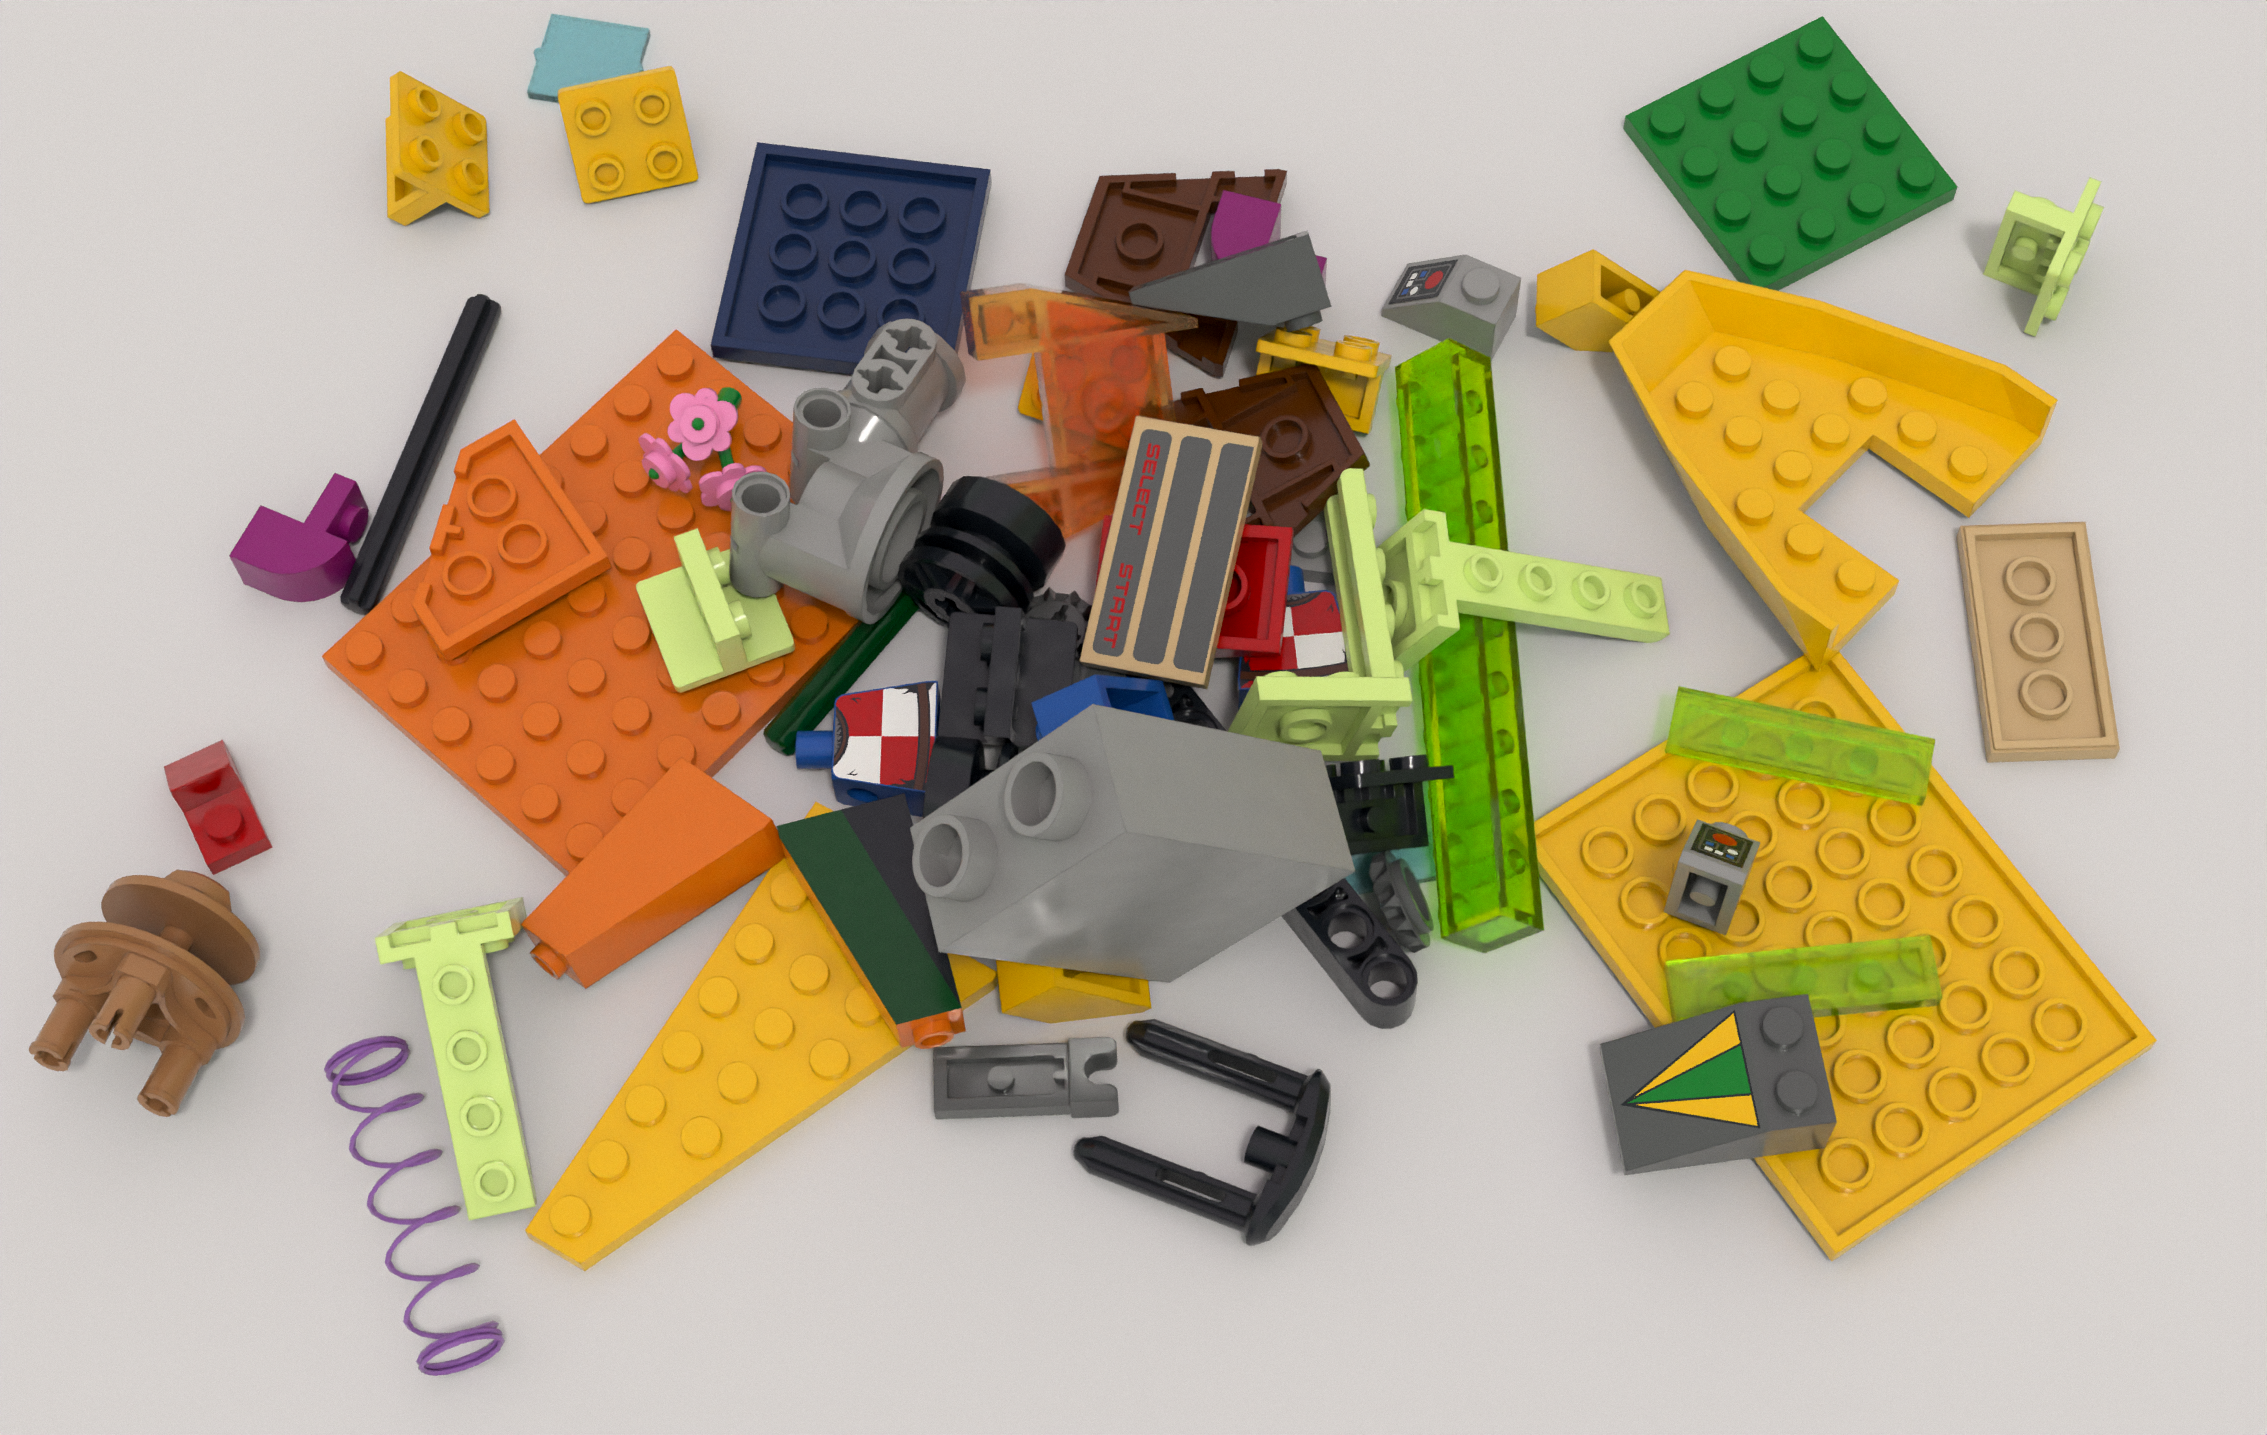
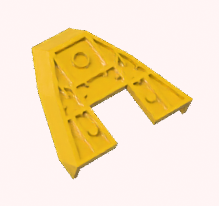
M1689 270L1681 272L1608 341L1650 426L1705 525L1817 672L1894 596L1899 580L1804 513L1870 449L1970 518L2041 445L2058 401L2010 367L1820 300Z

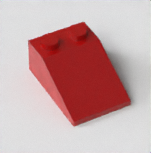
M1104 515L1096 587L1113 515ZM1244 525L1215 658L1281 656L1294 529L1292 527Z

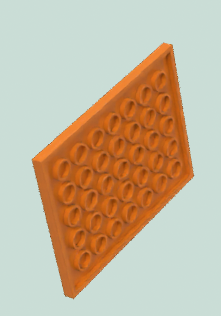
M677 329L539 455L607 554L612 568L451 661L446 662L411 605L418 582H423L430 561V557H428L322 655L326 666L565 876L585 858L680 757H683L710 777L718 773L782 710L859 621L850 617L846 611L784 584L775 595L794 639L795 650L793 652L682 693L675 690L637 593L636 584L642 580L682 566L674 536L698 528L706 550L718 547L720 552L730 549L731 511H724L719 505L705 506L701 500L702 492L699 487V480L710 472H722L718 451L713 450L708 458L700 461L691 460L687 456L684 457L682 460L686 463L691 473L688 479L692 484V489L688 493H684L680 489L675 492L668 487H660L648 476L642 465L645 452L641 448L638 438L642 434L647 433L655 440L657 438L663 439L673 450L680 443L672 441L667 432L669 424L674 421L670 414L672 399L681 393L696 395L697 391L702 388H711L718 395L722 388L731 387L737 390L742 397V402L737 410L738 422L732 430L728 431L732 437L730 448L734 463L742 464L744 468L762 466L768 473L775 474L783 479L789 487L793 422ZM790 497V502L795 504L792 498Z

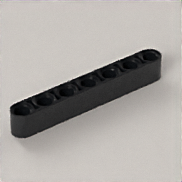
M1133 675L1128 676L1129 678L1149 679ZM1163 681L1175 721L1226 731L1191 686ZM1345 878L1325 889L1320 896L1309 899L1282 915V918L1368 1024L1380 1029H1391L1404 1024L1411 1016L1417 992V971L1409 957ZM1349 931L1357 934L1362 938L1363 942L1357 947L1345 949L1334 944L1331 938L1339 932ZM1380 981H1390L1396 983L1403 993L1393 999H1384L1376 996L1370 987Z

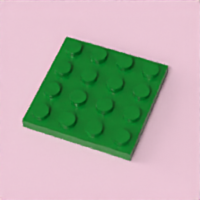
M1823 16L1625 116L1624 131L1736 280L1779 291L1954 200L1958 187Z

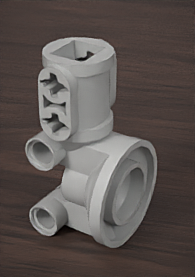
M899 319L884 324L876 330L869 340L864 357L854 369L851 380L843 390L812 388L804 391L797 397L793 407L789 487L783 479L775 474L752 472L736 481L732 489L729 576L736 590L751 597H767L776 593L785 584L846 611L850 617L866 624L877 622L897 600L903 590L898 577L900 563L907 552L914 549L916 538L920 532L931 527L932 515L940 503L943 489L944 469L941 461L925 453L918 452V443L925 435L928 426L937 413L944 411L954 404L966 382L964 366L957 353L941 336L934 333L930 326L915 319ZM790 497L792 498L795 504L790 502Z

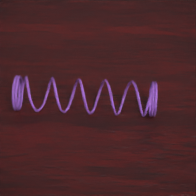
M395 1036L367 1038L349 1044L337 1051L328 1059L324 1071L329 1082L333 1083L331 1094L336 1103L349 1110L371 1113L359 1124L350 1138L349 1151L353 1158L368 1166L391 1168L376 1182L368 1195L367 1207L370 1213L385 1222L410 1225L394 1240L386 1253L385 1264L389 1272L407 1280L432 1281L414 1296L405 1310L403 1319L407 1329L421 1337L438 1339L420 1352L416 1360L419 1365L418 1369L421 1373L433 1376L460 1372L493 1357L500 1351L505 1340L502 1337V1332L497 1329L499 1323L495 1321L486 1322L454 1333H431L415 1328L410 1320L412 1308L426 1293L446 1280L462 1277L477 1271L480 1265L470 1263L439 1275H411L395 1269L391 1261L396 1246L411 1232L425 1223H432L455 1216L462 1208L457 1205L448 1206L425 1217L414 1219L392 1218L377 1212L373 1204L374 1195L387 1179L405 1167H413L436 1160L442 1155L443 1151L440 1149H430L396 1163L375 1162L359 1155L355 1148L356 1138L367 1124L382 1113L398 1111L419 1104L425 1097L421 1093H412L399 1097L382 1107H359L350 1105L341 1099L338 1093V1085L353 1086L378 1080L399 1069L408 1059L410 1050L405 1040ZM379 1049H401L400 1053L393 1059L378 1067L363 1072L344 1074L355 1063ZM353 1057L344 1067H342L338 1074L333 1073V1070L340 1063ZM482 1339H494L487 1346L461 1358L446 1362L427 1363L434 1356L460 1344Z

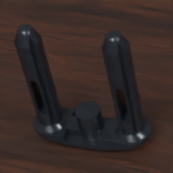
M1156 1019L1132 1022L1127 1028L1126 1040L1142 1057L1295 1113V1123L1289 1137L1258 1125L1250 1138L1244 1163L1272 1174L1271 1179H1267L1264 1189L1260 1194L1252 1193L1210 1177L1203 1172L1194 1171L1105 1136L1083 1137L1079 1139L1073 1150L1075 1160L1089 1174L1243 1232L1246 1237V1244L1249 1246L1271 1240L1280 1232L1300 1204L1315 1175L1325 1145L1331 1106V1084L1322 1070L1317 1069L1313 1074L1307 1076L1259 1058L1254 1054L1245 1053ZM1163 1181H1170L1172 1183L1186 1187L1188 1189L1207 1195L1214 1199L1220 1200L1221 1202L1210 1200L1208 1198L1202 1197L1200 1195L1181 1189L1179 1187H1176Z

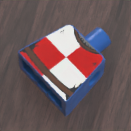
M1290 565L1281 656L1240 657L1238 710L1256 676H1265L1277 671L1292 672L1298 677H1327L1338 672H1349L1339 607L1335 594L1329 590L1306 592L1303 570L1298 566Z
M924 681L841 694L835 698L833 731H797L795 747L797 769H831L836 801L843 805L857 806L905 793L910 815L923 817L929 761L936 737L939 736L941 698L938 681Z

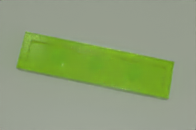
M1678 686L1665 753L1922 806L1927 793L1935 739Z
M1930 935L1668 960L1664 966L1672 1023L1742 1002L1808 994L1813 1018L1938 1006L1942 999Z

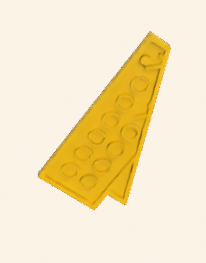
M815 802L804 819L833 812V810ZM785 857L767 872L525 1229L529 1239L583 1271L598 1263L911 1047L901 1048L790 870ZM947 953L962 1011H964L995 989L998 984L997 971L969 956Z

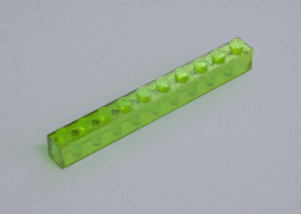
M1447 338L1395 366L1396 405L1399 415L1400 455L1403 464L1407 522L1423 509L1445 512L1450 542L1509 551L1491 358L1462 343ZM1458 613L1460 630L1418 661V678L1421 687L1424 723L1423 739L1426 754H1428L1429 767L1453 765L1455 778L1428 781V799L1430 802L1433 834V859L1435 862L1438 896V920L1440 923L1441 939L1487 953L1544 931L1516 623Z

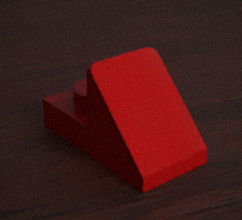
M223 740L164 766L169 790L184 813L203 858L213 875L273 848Z

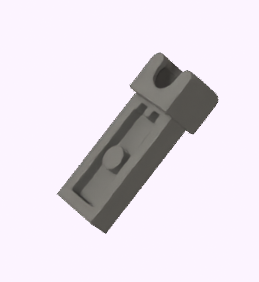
M1110 1037L1069 1038L1068 1043L933 1048L934 1113L936 1119L1071 1114L1072 1118L1112 1117L1119 1112L1117 1088L1112 1084H1096L1088 1079L1094 1072L1112 1070L1116 1067L1118 1062L1117 1044Z

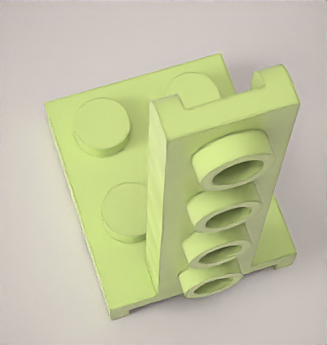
M1349 468L1341 473L1337 481L1338 494L1331 496L1324 507L1349 672H1338L1327 677H1298L1292 672L1277 671L1265 676H1256L1228 732L1320 750L1324 761L1378 759V742L1381 737L1392 736L1398 726L1396 718L1398 709L1400 707H1409L1413 701L1409 677H1404L1402 663L1399 660H1394L1391 640L1395 630V615L1392 605L1385 604L1382 588L1386 572L1385 555L1381 548H1376L1373 533L1377 517L1376 500L1373 494L1367 493L1363 469Z
M1423 509L1377 547L1383 550L1386 561L1385 578L1382 584L1385 604L1392 605L1395 615V630L1391 640L1394 660H1399L1402 663L1404 672L1460 630L1458 613L1644 643L1658 642L1670 634L1661 577L1450 542L1445 512Z
M523 897L394 923L375 937L380 964L402 960L403 969L416 968L469 1220L531 1208L537 1204L533 1177L486 953L506 949L509 947L508 943L515 941V935L523 928L521 923L527 918Z

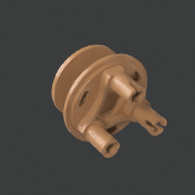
M179 869L165 878L131 875L115 880L110 884L101 902V909L106 922L79 923L67 928L62 933L54 948L55 964L62 978L52 996L56 1001V1005L37 1038L29 1046V1052L35 1055L34 1059L36 1062L54 1071L68 1070L71 1059L88 1029L92 1037L103 1044L106 1043L113 1031V1034L116 1036L112 1041L111 1047L118 1050L128 1049L133 1042V1038L159 1047L162 1054L143 1089L137 1096V1100L146 1110L162 1117H170L171 1114L175 1115L200 1067L210 1061L214 1051L229 1046L238 1038L245 1024V1013L241 1001L230 985L239 984L249 979L260 961V949L255 937L247 926L232 913L230 892L220 883L205 875Z

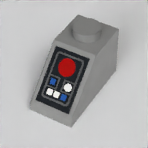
M1466 254L1408 263L1382 308L1381 316L1491 363L1516 317L1521 277Z
M1697 819L1679 858L1664 913L1726 935L1752 869L1760 842L1748 838L1744 831L1731 824L1723 822L1709 824Z

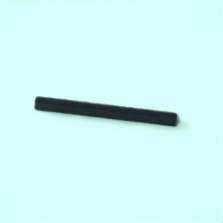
M477 294L475 297L467 299L340 596L341 604L354 613L366 615L378 605L499 320L501 315L500 304L491 300L486 295Z

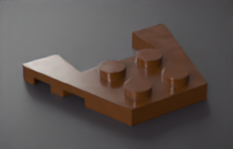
M1266 169L1264 170V176L1235 177V171H1213L1211 178L1176 179V173L1099 176L1065 272V287L1117 318L1161 332L1164 336L1162 345L1209 373L1223 377L1238 333V321L1132 305L1128 292L1134 286L1194 267L1211 215L1217 211L1223 190L1281 203L1287 185V171Z
M1304 364L1239 379L1238 387L1205 394L1203 388L1181 392L1180 400L1154 405L1153 401L1149 400L1145 404L1142 417L1260 437L1263 445L1250 498L1256 513L1247 517L1245 524L1292 527L1294 529V537L1324 510L1325 504L1331 496L1338 494L1337 481L1344 470L1355 468L1365 471L1370 466L1365 452L1317 365Z

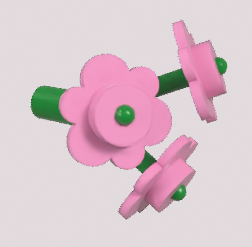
M724 387L719 391L718 395L711 388H702L697 391L696 395L690 393L676 395L670 403V414L674 421L669 424L667 432L672 441L680 444L671 450L669 445L661 438L655 440L647 433L642 434L638 438L639 444L645 452L642 465L648 476L662 488L668 487L675 492L680 489L682 492L688 493L692 489V484L688 479L691 473L682 459L687 456L691 460L700 461L708 458L713 450L718 451L722 472H710L699 480V487L702 492L701 500L705 506L719 505L722 510L731 511L732 489L735 482L742 476L752 472H767L762 466L744 468L742 464L734 463L730 448L732 437L728 431L732 430L738 422L737 410L742 402L740 393L734 388Z

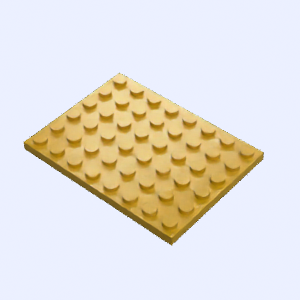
M1840 652L1819 672H1817L1805 655L1800 656L1520 830L1516 835V845L1655 1028L1742 1002L1808 994L1837 1123L1825 1148L1756 1157L1754 1160L1831 1261H1834L2149 1051L2157 1041ZM1697 819L1709 824L1715 822L1731 824L1744 831L1748 838L1760 842L1752 869L1726 935L1664 913L1679 858Z

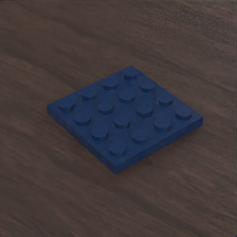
M757 142L712 336L711 350L713 358L853 374L854 369L864 357L867 344L876 330L888 322L899 319H915L924 322L932 328L934 333L941 336L958 355L992 184L991 170Z

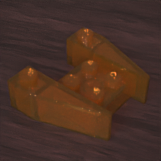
M1026 283L961 291L960 299L969 355L980 361L1034 352L1050 466L987 476L986 478L1004 483L1029 497L1049 514L1061 529L1064 539L1104 519V515H1112L1115 509L1136 416L1176 422L1165 333L1198 328L1197 318L1184 312L1132 305L1131 302Z

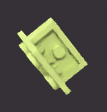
M2089 177L2074 213L2057 207L2048 199L2031 197L2016 190L2014 191L2005 211L1983 275L2037 296L2024 333L2036 336L2044 317L2056 321L2070 289L2069 286L2080 268L2091 242L2090 239L2104 209L2103 206L2093 203L2101 181Z
M698 528L674 536L681 567L642 580L636 584L640 601L677 692L688 691L795 650L794 639L775 593L767 597H751L736 590L729 576L730 549L720 552L718 547L706 550Z

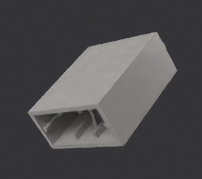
M1092 704L910 827L914 844L912 856L913 872L917 884L926 895L938 952L1168 983L1355 872L1320 750Z

